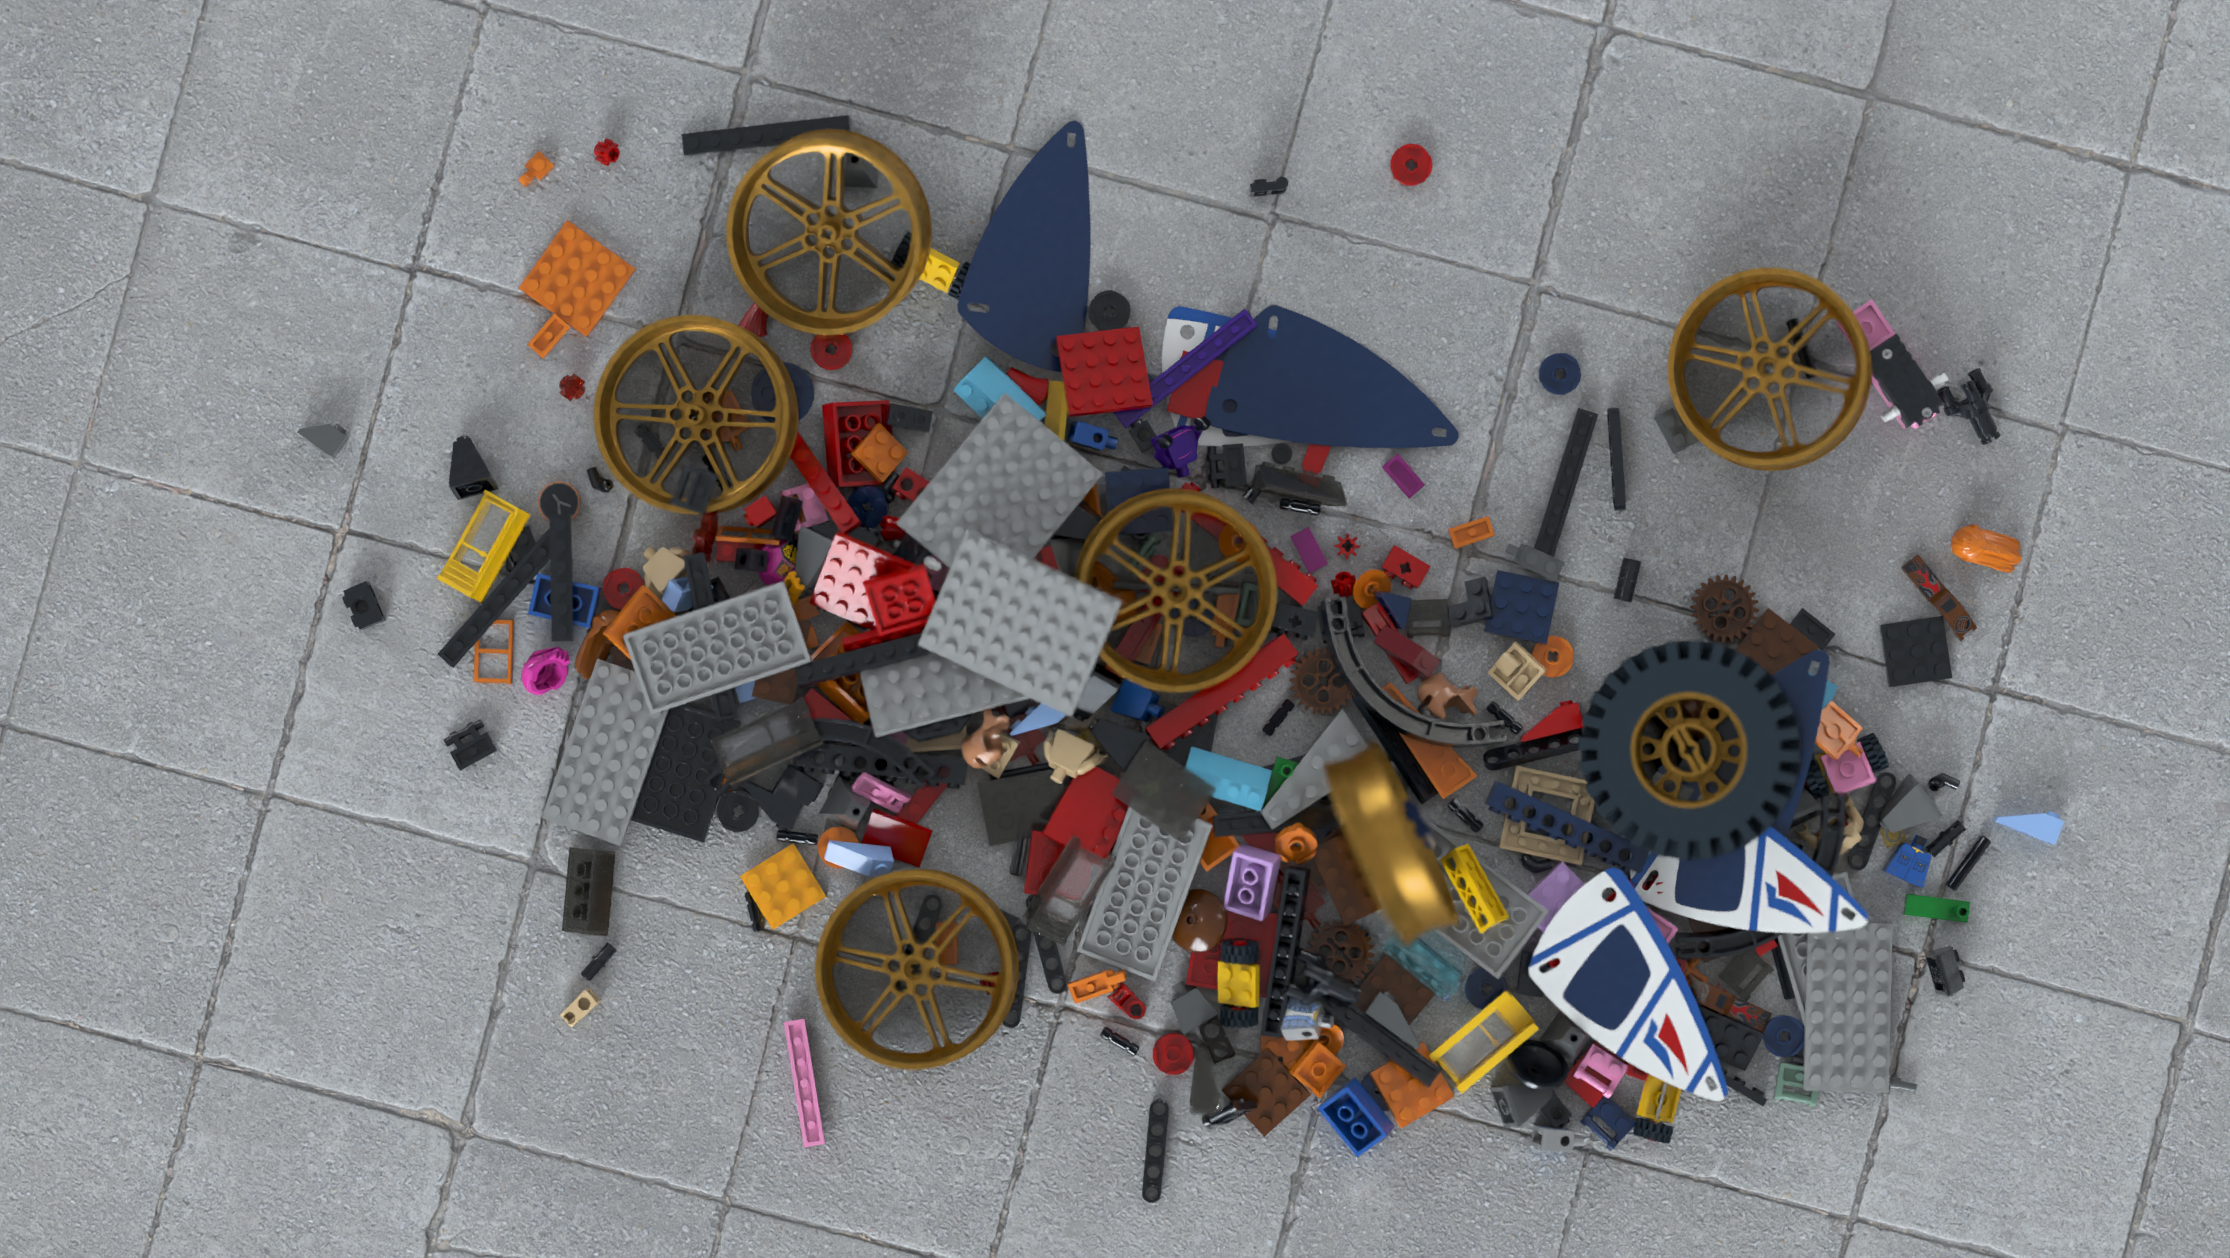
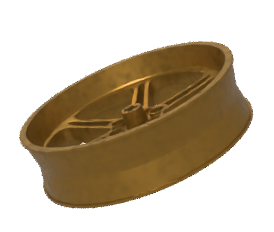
M825 129L803 133L783 142L759 159L747 171L737 186L730 203L726 224V240L730 261L739 282L749 297L764 312L780 323L796 330L819 335H836L854 332L877 322L910 293L921 277L928 261L932 241V222L928 202L919 181L908 165L896 153L868 136L846 130ZM809 151L822 152L826 157L822 206L815 205L800 194L774 180L770 175L772 167L780 161L799 153ZM833 152L836 153L837 161L836 197H832ZM844 153H855L876 166L892 184L893 194L854 210L847 209L844 204ZM765 184L769 185L770 187L774 188L787 198L791 199L792 201L806 209V211L803 212L798 207L787 201L785 198L781 197L774 191L767 188ZM759 194H763L805 225L804 233L761 254L754 253L749 244L750 214L754 201ZM900 199V203L863 220L862 212L890 200ZM829 205L836 207L837 214H832L829 211ZM897 209H905L910 215L912 235L910 251L904 267L897 268L884 255L860 237L858 233L859 228ZM811 213L818 216V223L811 220ZM846 217L853 219V227L846 223ZM826 230H831L833 234L827 235ZM810 234L817 237V243L810 241ZM845 238L852 240L853 247H848L845 244ZM798 241H801L803 245L802 248L769 263H761L763 258ZM827 246L834 249L835 254L833 256L827 253ZM860 248L870 257L876 260L879 264H881L884 268L891 272L896 277V279H894L881 267H879L877 264H875L873 261H871L869 258H867L865 255L859 252L858 249ZM810 250L816 251L819 254L817 308L813 311H808L785 297L768 277V269ZM841 254H847L889 285V294L881 301L859 310L841 311L837 309L835 301ZM828 263H832L828 309L826 310L824 305Z
M1765 267L1745 270L1727 276L1710 286L1694 300L1680 319L1674 332L1668 355L1667 371L1671 396L1687 428L1698 440L1723 459L1742 467L1762 471H1779L1801 467L1818 460L1835 449L1845 440L1858 423L1866 407L1872 383V359L1869 344L1859 321L1848 305L1836 292L1821 281L1807 274L1784 268ZM1769 287H1785L1801 290L1816 296L1819 300L1817 308L1780 342H1771L1757 298L1758 292ZM1748 292L1751 293L1763 336L1757 338L1746 299ZM1738 295L1743 305L1752 343L1751 349L1748 352H1739L1697 344V332L1709 313L1727 297ZM1823 310H1827V313L1793 347L1790 342ZM1828 320L1838 321L1846 331L1855 356L1856 371L1850 378H1842L1794 363L1795 355ZM1762 343H1767L1769 347L1765 353L1758 352V346ZM1788 348L1789 355L1786 358H1780L1778 355L1780 349ZM1697 349L1737 357L1736 364L1691 354V351ZM1746 359H1753L1754 363L1751 368H1743V362ZM1691 360L1740 371L1744 374L1742 382L1708 419L1700 416L1688 393L1685 380V366ZM1768 365H1770V367L1774 365V373H1768L1767 375L1766 367ZM1793 368L1795 370L1792 378H1785L1784 372L1786 369ZM1801 373L1849 385V388L1841 389L1801 380ZM1758 379L1759 386L1756 389H1750V380ZM1774 383L1779 384V392L1771 394L1769 392L1770 386ZM1791 384L1839 393L1844 396L1843 407L1835 421L1819 438L1810 444H1801L1797 439L1786 396V388ZM1745 389L1748 394L1716 428H1712L1715 421ZM1758 394H1766L1782 441L1781 447L1769 452H1755L1739 449L1724 443L1720 437L1723 428ZM1782 399L1793 440L1791 447L1788 446L1775 406V400Z
M680 315L665 318L645 326L629 337L616 350L603 370L597 386L593 421L598 447L604 461L616 479L637 498L657 508L671 512L701 515L670 504V498L674 495L667 492L664 488V482L692 444L699 441L716 474L719 475L718 478L723 487L722 494L715 499H711L705 515L730 511L747 504L762 494L777 479L787 464L794 448L798 430V402L794 384L782 360L756 334L722 319L703 315ZM686 331L714 333L728 339L731 344V349L702 390H697L673 348L672 337L676 333ZM663 343L667 347L687 386L681 388L661 347ZM741 347L742 350L740 355L738 356L737 360L735 361L734 365L732 366L731 370L729 371L719 390L715 389V385L717 384L722 374L728 367L737 350ZM655 350L677 394L676 403L673 405L621 403L617 398V391L623 378L640 357L648 351ZM751 353L757 355L761 360L774 386L776 407L772 412L728 409L722 406V398L734 380L744 359ZM691 391L694 397L691 402L687 403L685 401V394ZM712 392L714 401L708 404L705 397L708 393ZM619 409L666 410V418L624 415L619 413ZM677 409H680L682 412V417L679 420H675L673 417V413ZM694 411L700 412L698 420L692 418ZM721 411L724 418L720 423H717L715 421V414ZM731 414L775 417L776 421L774 423L731 422ZM623 419L672 423L675 426L676 430L673 437L646 477L641 478L637 476L624 455L618 431L619 423ZM724 427L773 428L776 430L777 439L770 455L751 477L745 481H739L721 440L720 430ZM685 428L691 430V436L688 439H685L682 435ZM706 429H710L712 437L706 441L703 433ZM678 442L682 443V447L656 483H653V479ZM716 444L733 482L732 488H730L710 447Z
M1153 490L1134 496L1116 506L1098 522L1086 539L1079 554L1074 579L1092 587V574L1097 557L1101 554H1109L1150 584V591L1146 595L1120 607L1116 616L1144 603L1147 604L1148 608L1113 623L1110 631L1156 612L1164 614L1161 664L1157 668H1146L1127 660L1111 648L1105 640L1099 655L1121 676L1143 687L1166 692L1195 691L1217 684L1232 676L1251 660L1259 650L1268 634L1275 614L1277 602L1275 570L1270 554L1261 537L1240 514L1227 504L1212 496L1193 490ZM1168 506L1174 511L1169 564L1165 568H1158L1119 543L1117 536L1125 525L1139 515L1158 507ZM1185 510L1182 559H1176L1180 511ZM1195 512H1203L1225 521L1243 537V548L1196 571L1189 570L1191 515ZM1114 544L1149 567L1151 571L1146 576L1109 549V545ZM1246 554L1249 555L1246 560L1206 580L1205 574ZM1176 565L1183 566V572L1180 575L1173 574V568ZM1246 566H1252L1258 582V604L1255 618L1251 625L1242 627L1202 598V593L1206 588ZM1157 574L1164 576V581L1161 584H1154L1153 582ZM1193 577L1200 578L1199 586H1190V581ZM1174 585L1180 589L1179 592H1176V595H1173L1170 591V588H1173ZM1160 595L1162 596L1161 604L1157 606L1152 605V598ZM1192 598H1197L1199 601L1198 606L1195 608L1188 607V602ZM1173 607L1179 608V614L1176 617L1169 616V610ZM1207 607L1239 630L1241 636H1235L1201 614L1204 608ZM1192 614L1231 638L1233 645L1223 657L1211 665L1195 672L1183 674L1177 670L1183 621L1187 615ZM1170 624H1176L1171 669L1166 670Z
M1373 740L1370 745L1350 758L1330 763L1325 762L1324 771L1347 835L1381 907L1402 942L1406 946H1410L1414 940L1431 929L1451 924L1457 925L1459 923L1458 914L1433 849H1427L1424 845V839L1419 840L1413 830L1416 828L1414 822H1409L1403 811L1406 808L1403 802L1407 801L1409 797L1379 743Z
M931 869L892 872L869 880L856 888L837 906L828 919L818 943L815 960V980L819 1000L826 1017L838 1035L850 1047L866 1058L885 1066L905 1070H922L946 1065L970 1054L987 1042L998 1030L1009 1013L1015 998L1019 978V958L1015 938L1009 923L995 902L969 881L947 872ZM927 885L940 887L957 893L961 898L959 908L925 944L917 942L900 895L901 891L908 886ZM890 892L894 894L908 936L904 940H902L889 896ZM876 894L881 895L885 901L897 945V952L894 955L844 946L842 942L844 931L852 916L864 902ZM966 907H969L970 912L939 947L935 941ZM973 916L981 918L986 924L998 947L1002 968L996 976L946 966L940 961L941 954ZM907 943L912 944L914 947V952L911 955L906 954L904 951V946ZM928 947L932 948L935 952L932 959H928L925 956V950ZM839 951L884 959L883 966L844 958L839 956ZM893 959L898 960L900 963L898 971H894L890 966ZM838 962L887 973L891 977V984L860 1022L854 1020L849 1015L838 995L833 974L834 966ZM914 964L921 965V973H914ZM935 967L939 968L942 972L939 979H935L932 976V969ZM948 972L993 981L996 985L995 987L948 980ZM900 979L907 983L905 991H901L897 987ZM921 983L925 984L928 988L926 995H921L918 992V986ZM937 984L987 991L992 996V1002L985 1018L977 1029L961 1043H953L948 1037L934 993V988ZM892 992L897 997L873 1025L865 1031V1024ZM907 994L915 998L933 1042V1046L929 1051L911 1053L891 1050L877 1044L873 1039L874 1030ZM929 999L944 1046H941L923 1000Z

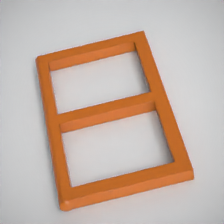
M719 526L716 534L717 541L779 545L781 539L777 537L776 539L751 538L752 533L771 534L772 529ZM723 531L747 532L746 537L722 536Z
M496 620L493 624H509L508 649H479V639L475 643L474 682L512 684L514 620ZM479 653L508 654L507 679L479 678Z

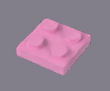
M1860 742L1855 743L1857 746H1859V747L1863 750L1862 745H1861ZM1848 749L1836 761L1828 754L1820 757L1834 792H1843L1845 794L1876 782L1864 752L1857 757Z

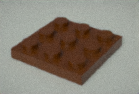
M1768 608L1735 650L1752 658L1773 675L1799 658L1817 650L1819 646Z
M1388 951L1360 984L1361 992L1355 1005L1362 1011H1365L1379 991L1381 993L1387 991L1395 997L1394 1002L1399 1006L1406 1022L1410 1025L1437 991Z
M1269 1048L1264 1050L1221 1090L1231 1101L1234 1099L1255 1101L1257 1108L1245 1114V1116L1264 1137L1311 1095L1305 1086L1289 1073L1290 1070Z

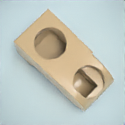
M588 987L560 1016L572 1028L602 1000Z

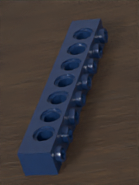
M1494 781L1485 801V804L1489 805L1488 810L1499 815L1503 811L1509 814L1507 818L1519 823L1520 820L1528 823L1526 827L1537 832L1539 828L1547 831L1546 836L1555 840L1558 837L1566 840L1564 844L1576 849L1577 845L1585 848L1584 853L1595 857L1596 854L1603 856V861L1612 866L1615 863L1623 865L1621 870L1630 873V869L1641 873L1650 853L1649 850L1638 848L1625 838L1498 781ZM1512 797L1514 799V806L1507 809L1504 804L1505 800ZM1527 806H1532L1533 814L1530 817H1525L1524 809ZM1550 814L1552 816V823L1545 826L1543 818L1545 815ZM1566 823H1570L1572 826L1569 834H1563L1562 826ZM1584 832L1590 833V840L1587 843L1581 841V835ZM1604 840L1609 842V849L1607 851H1601L1600 844ZM1622 849L1628 850V857L1625 860L1619 858V852Z

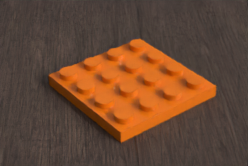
M567 220L522 282L519 289L588 337L636 271V268Z

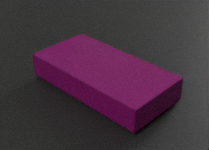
M1396 454L1382 466L1383 470L1408 499L1425 486L1399 454Z
M1309 527L1290 536L1309 574L1328 565Z

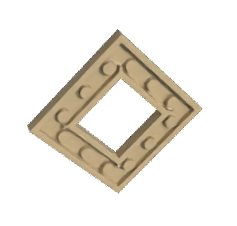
M1516 765L1511 788L1531 797L1533 791L1571 798L1573 802L1570 814L1591 823L1595 802L1592 797L1588 796L1585 788L1587 785L1586 780ZM1509 797L1507 809L1514 806V799L1512 797ZM1527 806L1524 809L1525 817L1528 816L1530 806ZM1505 814L1499 848L1582 865L1585 848L1577 845L1575 849L1564 844L1566 840H1555L1547 836L1524 832L1525 821L1520 820L1517 823L1507 818L1509 814ZM1568 823L1566 834H1569L1572 830L1570 823ZM1584 832L1581 835L1583 843H1587L1589 832Z

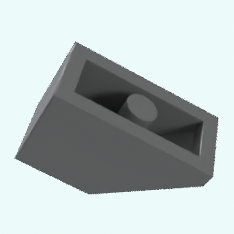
M331 424L298 430L300 435L334 458L350 438L345 435L347 430L338 424L335 427Z

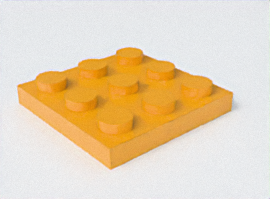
M794 843L740 875L741 880L772 930L826 897Z

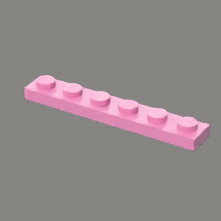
M805 1018L785 1021V1034L804 1147L825 1144L806 1021Z

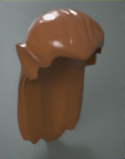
M604 610L596 617L593 616L592 627L584 638L575 659V669H577V673H582L583 678H591L597 659L607 660L613 643L603 633L620 613L619 611Z

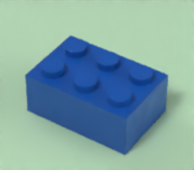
M537 573L528 610L529 615L551 619V576ZM573 581L574 625L591 629L602 588Z
M1356 1077L1327 1097L1317 1108L1357 1158L1387 1137L1395 1127Z

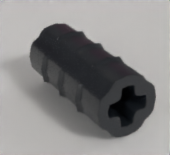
M1623 558L1614 599L1632 603L1641 561Z

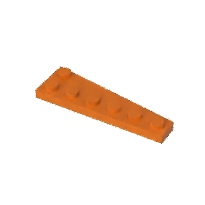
M1391 682L1382 687L1393 699L1406 708L1420 714ZM1399 733L1442 799L1478 777L1451 747L1424 743Z

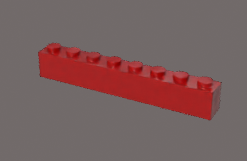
M1185 482L1180 488L1197 492L1201 491L1193 482L1190 484ZM1195 512L1190 518L1218 541L1221 531L1228 524L1213 515L1203 512ZM1261 536L1273 562L1277 587L1303 606L1318 587L1316 584L1317 579L1308 572L1306 575L1300 572L1299 569L1301 567L1293 560L1286 561L1282 558L1284 553L1276 547H1273V549L1266 545L1267 540ZM1242 537L1235 539L1236 544H1241L1243 541Z
M1281 635L1256 652L1251 660L1232 676L1217 684L1203 688L1146 727L1145 732L1159 751L1162 749L1165 751L1176 745L1175 740L1180 737L1185 739L1193 733L1191 729L1197 725L1201 728L1211 721L1209 719L1210 716L1215 713L1218 716L1228 709L1226 705L1232 701L1236 704L1245 698V692L1248 690L1254 692L1262 686L1261 682L1264 679L1268 678L1271 680L1279 674V669L1284 666L1286 668L1292 666L1297 662L1295 658H1297L1298 652L1286 635Z

